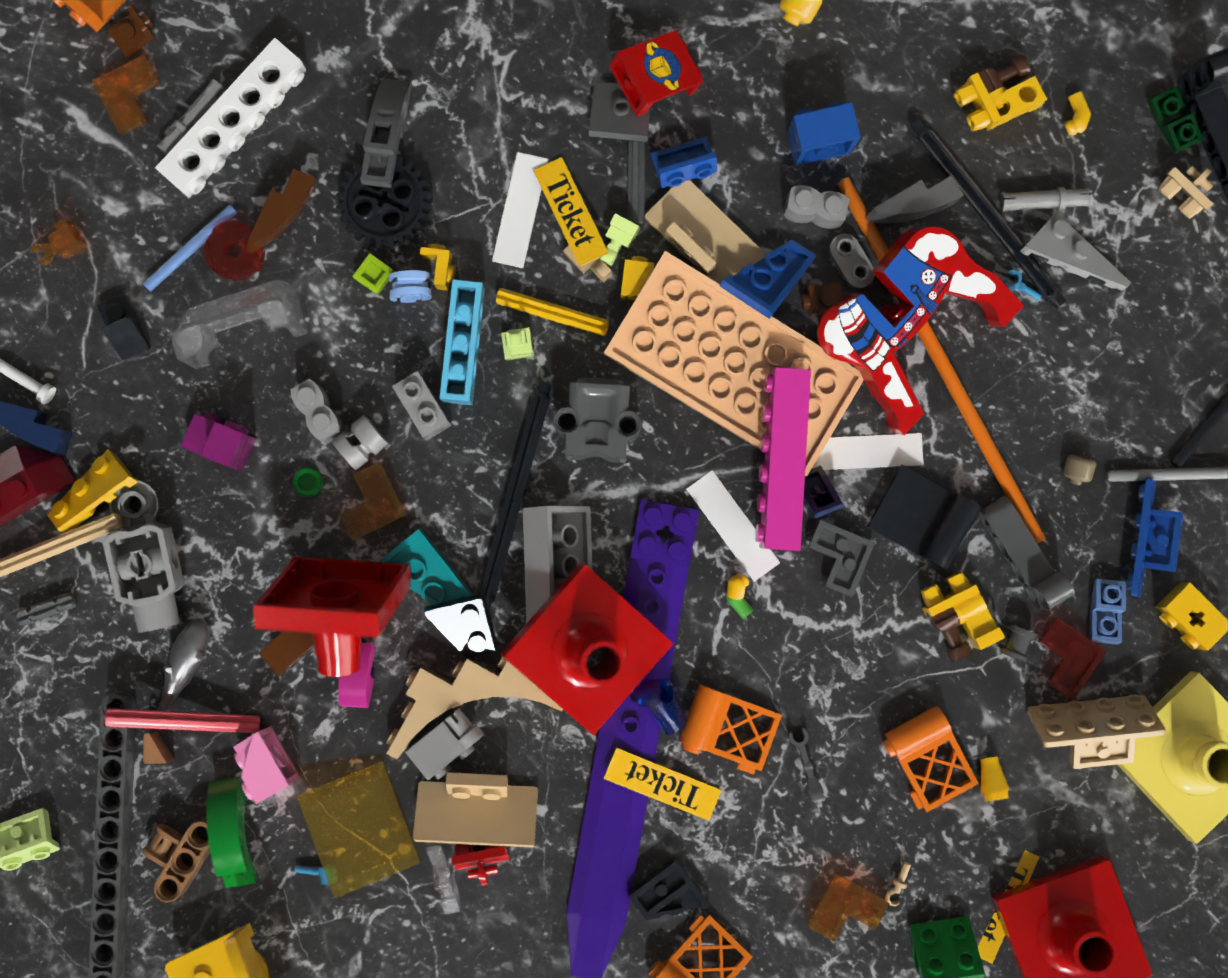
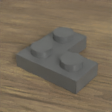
M818 520L808 548L834 558L824 586L853 598L875 542L823 520Z

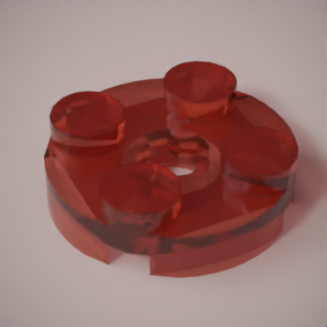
M226 221L217 225L204 244V257L208 266L221 278L230 281L248 279L256 272H259L264 265L265 246L254 253L247 251V241L253 228L243 222ZM232 244L242 248V252L239 253L237 258L227 254V251L232 250Z

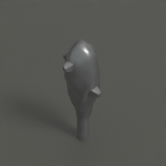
M197 618L189 622L178 635L172 649H170L167 664L163 667L165 682L162 700L157 711L171 710L179 694L190 683L203 660H206V647L213 638L209 636V628L205 620Z

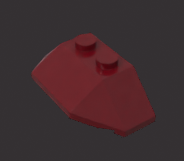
M18 445L0 454V527L74 484L76 479L62 456Z

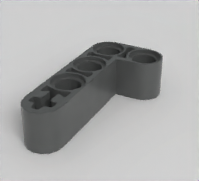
M1006 496L1000 497L980 510L978 515L981 522L1026 594L1039 610L1049 611L1075 595L1074 587L1069 579L1062 572L1054 571L1019 513Z

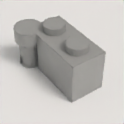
M459 708L405 753L427 780L433 776L439 780L452 769L449 765L451 761L456 757H459L462 761L475 750L473 744L484 733L477 725L474 727L461 711V708Z

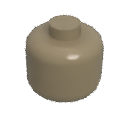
M1070 454L1066 459L1063 474L1070 479L1069 482L1072 484L1081 485L1082 482L1088 483L1093 479L1097 463L1092 458Z

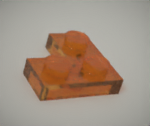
M144 54L92 81L110 118L121 135L147 123L135 96L160 84Z
M378 462L353 474L366 501L339 514L352 541H356L407 516L382 462Z
M834 872L807 923V927L833 942L838 937L848 916L876 930L889 902Z

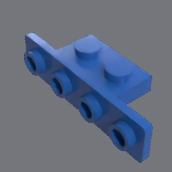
M1150 477L1146 478V484H1141L1139 489V501L1143 502L1142 513H1137L1135 519V531H1139L1138 543L1133 542L1131 549V560H1135L1134 572H1129L1127 579V589L1131 590V595L1134 597H1141L1145 569L1176 572L1184 513L1153 509L1156 480Z

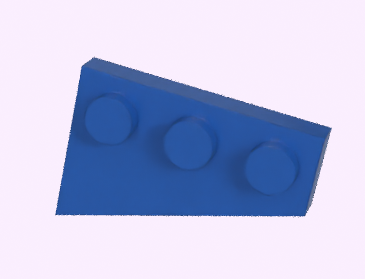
M790 240L766 254L765 258L753 265L750 263L738 274L730 275L723 279L720 287L770 319L814 262L817 255L796 241Z

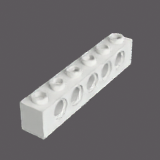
M274 38L155 168L188 198L193 194H198L204 188L206 179L224 166L228 155L242 147L245 137L250 131L258 129L263 124L265 115L272 108H277L283 102L284 94L303 80L306 68L302 61ZM280 73L276 81L267 82L270 74ZM251 95H260L256 103H247ZM232 116H240L237 124L228 125V121ZM220 137V141L215 147H208L210 139ZM200 158L199 165L194 169H189L190 161Z

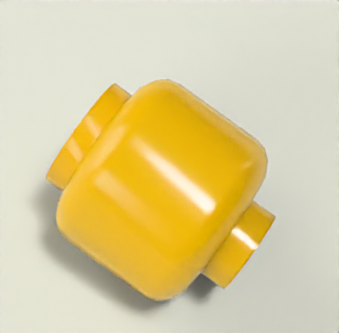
M781 0L779 7L785 13L783 19L794 26H798L800 22L809 24L813 21L823 0Z

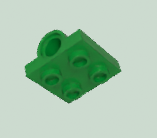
M969 916L909 926L914 964L921 978L985 977V971Z

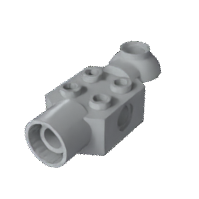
M137 480V483L129 488L125 485L115 492L117 498L109 503V509L111 514H120L124 526L122 529L112 532L102 542L115 600L132 605L137 631L142 633L181 623L174 594L185 584L172 527L156 521L159 503L155 490L147 483ZM135 496L141 501V509L138 512H135L131 507V500Z

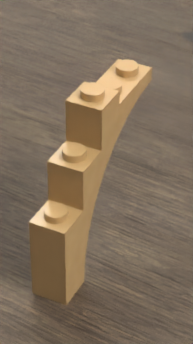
M503 657L497 666L502 670L500 674L472 658H467L465 663L459 661L451 675L455 678L454 683L423 666L419 671L414 669L406 681L405 685L409 687L406 695L416 701L415 703L409 702L403 711L401 718L405 719L400 730L395 728L386 742L390 746L386 754L398 759L412 739L430 721L447 710L469 701L490 697H518L541 702L559 711L563 709Z

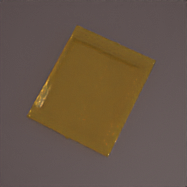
M382 761L297 795L334 898L343 896L371 883L379 882L383 878L420 863Z

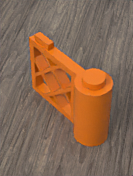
M699 684L678 741L683 743L682 749L697 755L700 750L713 753L737 762V769L754 775L756 769L759 771L763 769L782 715ZM734 703L742 707L746 717L731 724L727 712L730 704ZM747 709L753 710L755 713L750 715ZM763 714L772 717L769 729L758 734L752 719ZM724 720H725V723H726L727 726L724 727V728H722L723 723H724ZM748 722L754 736L739 743L733 729ZM729 731L735 746L726 750L716 748L718 736ZM765 737V740L762 744L761 738ZM757 741L761 750L757 762L746 759L742 750L743 747ZM738 750L740 756L732 754V752Z
M937 705L884 734L886 740L882 742L883 747L890 758L896 756L914 789L909 794L918 810L924 808L926 812H929L979 784L952 733L948 720ZM949 741L952 747L949 761L936 758L938 746ZM918 757L928 760L923 775L912 773L908 763ZM956 757L958 758L960 764L955 763ZM933 762L948 765L943 781L929 777ZM953 767L964 770L968 780L959 785L949 783ZM916 779H920V780H921L920 786H919V784H918V782H917ZM927 782L941 785L939 795L927 801L924 795Z
M709 914L705 918L699 915L688 927L692 931L667 960L664 962L656 961L647 974L650 976L649 978H695L690 972H698V978H703L702 972L719 971V978H735L753 957ZM709 924L718 932V945L701 944V933ZM722 936H723L730 944H723V942H722ZM697 938V945H691ZM735 948L743 956L735 966H723V949ZM718 949L719 966L702 967V950ZM686 950H697L698 967L685 968L678 961V958ZM723 971H729L728 974L724 977Z

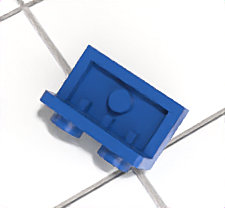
M707 136L651 153V160L661 188L668 186L676 187L685 181L695 178H706L712 173L717 172V157L714 152L712 153Z

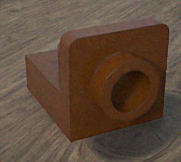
M132 5L126 8L130 15L107 30L126 57H129L155 39V36L149 29L154 26L143 10L137 13Z
M841 282L818 286L808 284L804 289L805 293H801L803 311L808 310L809 318L822 316L830 306L843 301Z

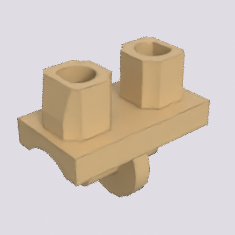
M1191 166L1186 171L1193 179L1190 182L1176 167H1172L1165 173L1167 177L1161 183L1158 190L1170 200L1182 189L1189 197L1177 208L1190 219L1202 209L1208 210L1213 205L1197 188L1200 185L1208 192L1213 187L1206 179L1212 171L1207 167L1202 172H1199L1194 166Z

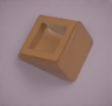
M153 730L143 735L144 764H167L174 761L158 730Z

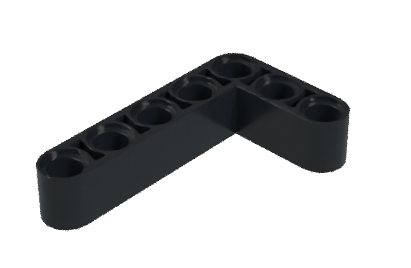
M1227 47L1207 55L1196 62L1179 77L1178 89L1188 113H1194L1203 137L1201 142L1228 200V99L1222 88L1228 82Z

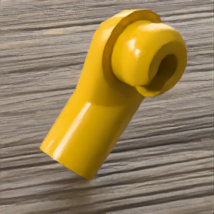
M1082 91L1068 97L1074 115L1072 120H1068L1065 123V128L1071 136L1076 135L1078 132L1080 134L1084 132L1091 117V112Z

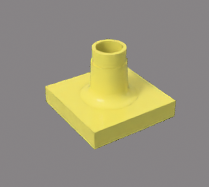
M1190 671L1152 707L1165 727V735L1136 738L1134 762L1117 765L1187 840L1198 844L1228 815V702L1199 672ZM1212 754L1211 765L1207 768L1208 759Z

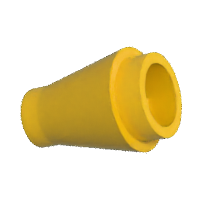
M998 757L980 759V795L984 794L985 802L1008 799L1010 787Z

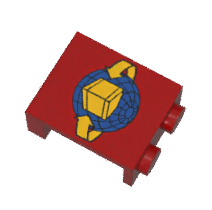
M677 30L619 51L609 65L636 117L647 113L654 102L686 90L688 96L693 95L704 82L699 67L693 62L687 45L680 38Z

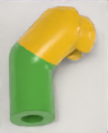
M738 573L728 581L726 599L738 615L744 619L754 610L744 599L745 588L749 585L748 577Z

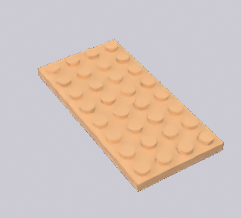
M666 251L661 256L603 353L760 450L762 434H766L767 422H763L762 419L763 406L768 404L769 393L764 391L766 374H770V370L775 367L811 370L805 477L808 476L864 381L859 370L855 367L832 359L822 350L821 346L771 316L768 319L721 288L720 284Z

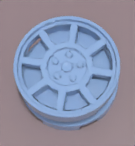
M406 270L389 274V281L393 283L392 290H390V300L395 302L397 298H400L401 303H412L419 299H422V301L431 299V289L428 288L427 282L430 280V273L421 270Z

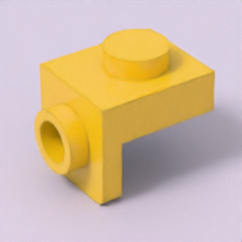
M428 244V248L420 247V255L423 259L436 260L434 286L437 290L448 291L449 283L455 280L456 266L451 265L452 254L450 250H446V246L440 244Z

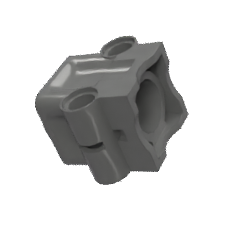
M578 378L576 383H570L568 407L558 410L553 419L557 434L561 438L566 439V460H584L589 457H600L609 462L625 463L627 443H632L639 437L641 419L636 413L629 411L630 387L624 386L623 381L608 378ZM565 418H572L576 421V424L572 429L564 430L560 427L561 421ZM629 421L634 424L636 429L634 432L626 434L620 430L619 426L621 423Z

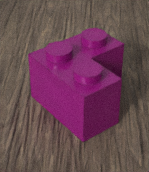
M208 412L205 413L204 417L194 413L180 447L227 467L243 471L256 441V438L248 436L250 430L228 420L225 421L224 425H221L223 419Z

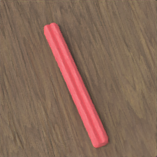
M109 708L105 713V725L107 727L257 733L260 728V717L258 715Z

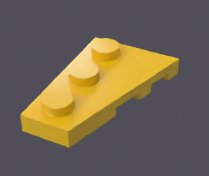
M107 449L102 456L93 462L91 468L74 482L68 493L53 505L47 515L57 530L66 533L91 517L95 507L103 501L110 503L117 498L115 492L125 485L129 488L137 483V480L119 457Z

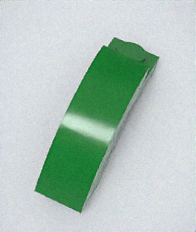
M239 777L209 781L206 819L209 849L215 874L217 877H222L226 888L256 884L257 878L246 843L244 816L247 797L242 789Z

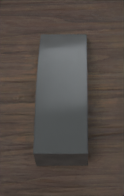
M952 176L947 177L929 189L920 180L875 207L865 218L869 223H899L917 220L936 214L954 205L964 194Z

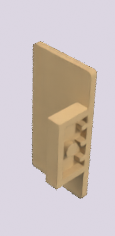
M690 180L685 181L679 186L672 187L645 214V219L700 273L718 284H721L722 280L726 277L738 274L750 263L753 265L765 258L766 253Z
M1133 694L1125 697L1041 704L1039 706H1030L1027 710V714L1044 747L1071 745L1069 762L1073 769L1133 763L1136 738L1165 735V727L1145 695Z
M447 772L446 782L420 781L418 784L413 840L415 842L533 847L535 845L538 788L508 785L507 775Z

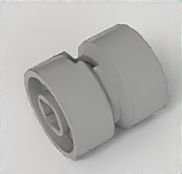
M364 414L351 424L350 432L344 430L331 440L335 448L355 470L359 469L369 460L370 453L377 454L388 445L383 435Z

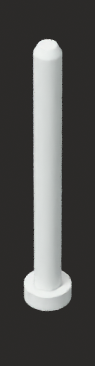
M0 358V372L36 394V400L43 405L48 404L56 393L54 386L49 383L42 385Z

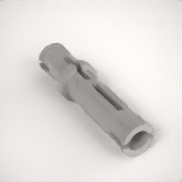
M212 79L186 113L178 121L175 120L172 123L173 128L157 147L167 155L220 98L226 89L216 80Z
M1057 187L1056 190L1003 192L1000 194V205H1003L1000 209L1002 212L1056 208L1058 211H1062L1066 207H1090L1093 201V194L1089 195V193H1092L1090 187L1082 189Z

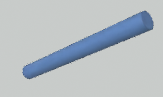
M229 204L142 284L150 292L155 289L237 214V211Z

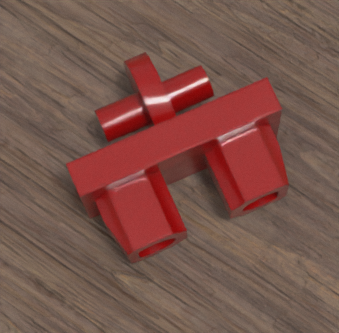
M455 844V856H451L452 866H455L456 870L478 866L476 869L467 870L468 879L479 877L481 885L488 884V875L498 874L497 864L486 866L487 864L510 860L509 851L505 846L484 845L485 850L474 852L473 844Z

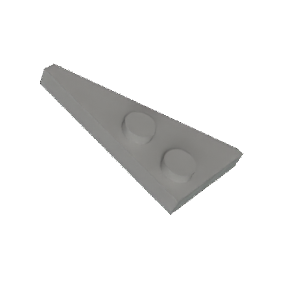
M1057 212L1020 250L1021 253L1027 256L1034 253L1047 258L1046 263L1053 266H1061L1064 270L1087 278L1091 275L1104 280L1103 285L1112 289L1117 288L1123 291L1131 284L1120 271Z

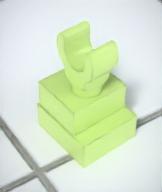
M615 213L605 235L611 239L607 246L609 254L602 256L600 260L612 266L621 246L629 249L640 227Z
M529 327L501 333L505 360L535 356L531 329Z

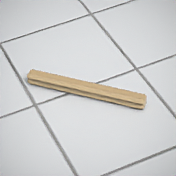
M118 513L110 514L1 558L0 577L112 533L117 529H122L124 526L122 517Z

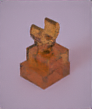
M63 218L54 224L57 231L47 236L50 242L35 244L30 248V251L34 253L44 250V257L37 261L38 264L42 266L49 265L56 254L68 260L88 249L74 223Z

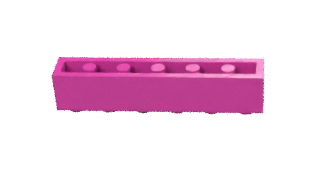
M775 367L770 370V374L765 376L764 391L769 392L768 404H764L762 413L763 422H767L766 434H762L761 452H765L764 464H761L759 468V482H763V493L759 494L757 499V511L761 512V524H757L755 530V540L760 542L759 548L801 551L811 370Z

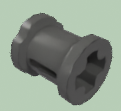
M1011 625L1010 630L1012 633L1006 648H1002L1000 653L1026 663L1028 659L1026 657L1031 641L1036 639L1037 635L1026 629Z

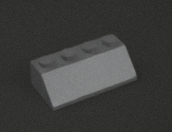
M590 506L523 508L526 623L580 562H583L593 570Z

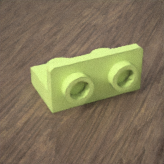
M44 808L0 823V868L3 870L17 869L21 867L22 863L30 860L45 859L50 856V853L60 850L59 843L52 839L49 813Z

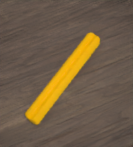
M499 288L496 295V303L502 306L601 336H605L608 331L609 321L607 319L504 288Z

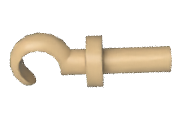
M904 862L898 878H893L894 888L888 890L885 895V900L890 906L899 905V901H890L891 895L895 893L900 894L902 889L907 888L908 883L905 880L911 864L908 862Z

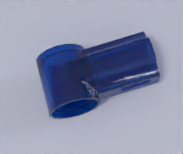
M669 679L642 680L634 689L636 703L641 707L649 708L666 735H673L677 731L684 729L688 721L674 700V687Z

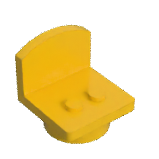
M250 923L170 960L165 966L168 978H269V974L263 957L255 950L250 938L255 933Z

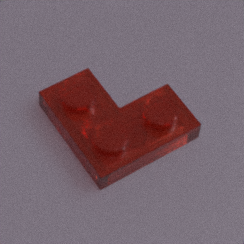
M1053 617L1037 641L1062 658L1046 681V684L1073 701L1107 652L1058 617Z

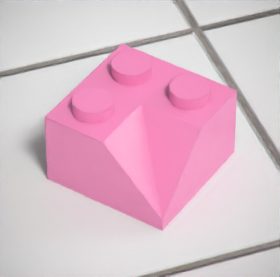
M272 726L258 731L233 747L236 751L234 758L239 767L243 769L241 775L244 782L242 789L247 798L253 799L256 804L300 778Z

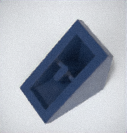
M821 465L812 468L808 476L805 477L803 503L809 519L818 518L844 507Z

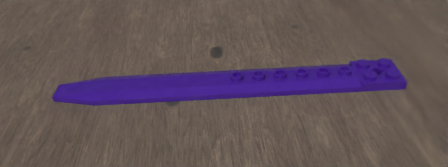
M646 500L640 501L623 598L674 644L599 730L567 908L571 976L602 978L626 924L630 903L627 893L632 890L648 796L604 779V776L616 748L653 763L655 762L699 510ZM663 526H668L669 531L673 533V538H668L666 543L660 542L661 537L656 535V531L662 530Z

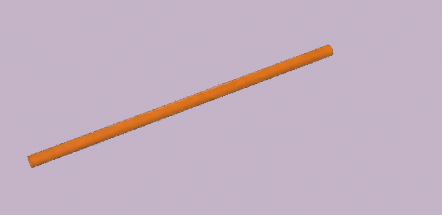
M847 177L836 185L841 194L850 199L848 207L878 262H880L889 249L875 223H869L865 217L869 212L850 177ZM927 321L917 334L1004 494L1019 513L1037 544L1046 539Z

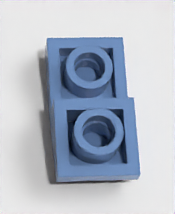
M1104 579L1094 580L1089 618V642L1117 645L1122 643V613L1126 611V582Z

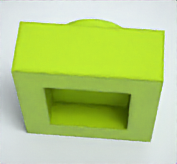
M369 253L352 277L378 296L388 283L389 274L395 271Z

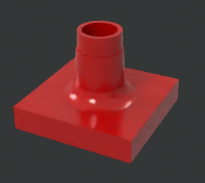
M294 557L253 605L255 629L313 633L319 673L329 677H343L354 674L361 667V636L379 637L411 587L410 564Z
M580 562L503 649L501 655L594 736L674 643L583 562ZM607 646L603 660L594 667L586 668V660L589 653L597 647Z
M1099 856L991 896L1021 978H1147L1153 976L1111 861L1104 856ZM1090 938L1087 947L1079 953L1081 944Z

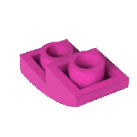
M361 643L360 669L354 674L339 677L338 698L339 705L342 707L369 708L374 679L370 674L376 650L372 643Z

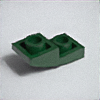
M1172 87L1147 99L1159 129L1175 153L1203 140L1194 113H1187L1178 87Z

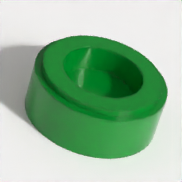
M310 467L302 468L293 477V488L301 496L314 497L323 489V476L316 469Z

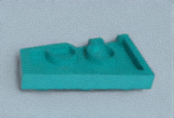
M422 528L416 530L379 561L410 564V589L421 595V598L432 605L474 595Z

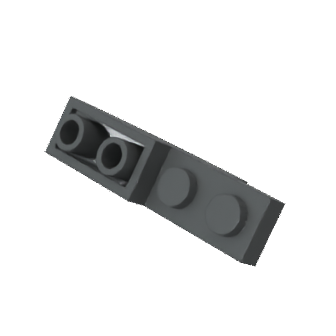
M383 78L379 85L370 112L363 144L365 155L360 177L363 185L392 187L400 138H403L411 95L412 82Z

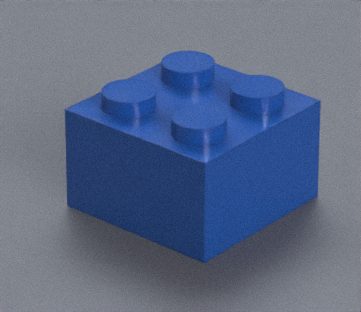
M842 101L830 103L825 106V109L814 111V108L798 111L793 116L787 131L795 166L851 154L861 137L852 102L843 104Z

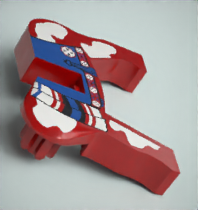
M918 227L906 231L872 271L902 305H886L878 311L863 294L851 293L844 297L846 298L845 300L830 306L823 313L817 328L818 342L822 350L832 359L852 364L859 370L872 397L881 405L885 413L887 427L893 433L904 436L919 421L924 412L894 352L906 344L925 325L940 304L944 294L977 303L984 311L985 320L990 326L1005 327L1024 307L995 273L982 268L968 256L962 243L954 234L939 227Z

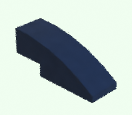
M0 401V424L4 428L37 447L66 455L72 432L44 425L47 417L46 413Z

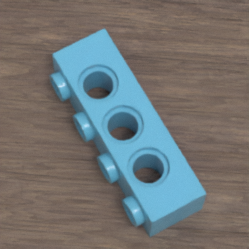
M452 280L440 399L444 403L473 405L485 288L481 282Z

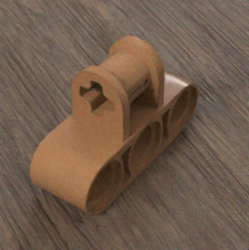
M206 818L193 823L184 835L170 826L158 824L156 827L157 833L151 843L143 848L142 853L147 858L164 868L154 886V893L160 901L172 902L182 896L188 890L209 855L208 840H203L198 835L199 826L207 829ZM186 852L192 856V866H187L183 863V853ZM167 879L176 882L177 892H171L167 888Z

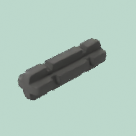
M65 593L57 598H51L31 605V608L26 607L17 610L16 618L20 625H28L35 622V620H42L62 611L75 608L77 605L72 593Z

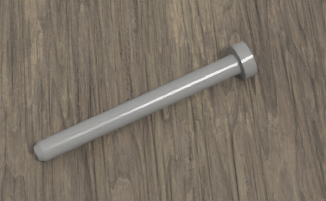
M1228 467L1110 470L1107 472L1106 478L1110 482L1146 481L1147 477L1154 478L1156 481L1228 479Z

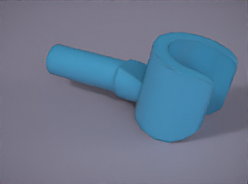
M1010 270L1008 274L1014 277L1017 283L1011 284L1006 280L1003 283L1011 291L1018 289L1039 301L1042 294L1023 283L1020 272Z
M333 864L320 867L295 866V872L319 875L321 885L332 884L338 880L337 869Z

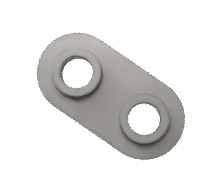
M850 234L836 236L830 243L829 255L844 281L850 288L855 290L868 287L874 279L872 272L874 268L859 242ZM847 244L850 247V251L847 253L842 252L840 245ZM862 269L865 272V276L863 278L857 277L855 270Z

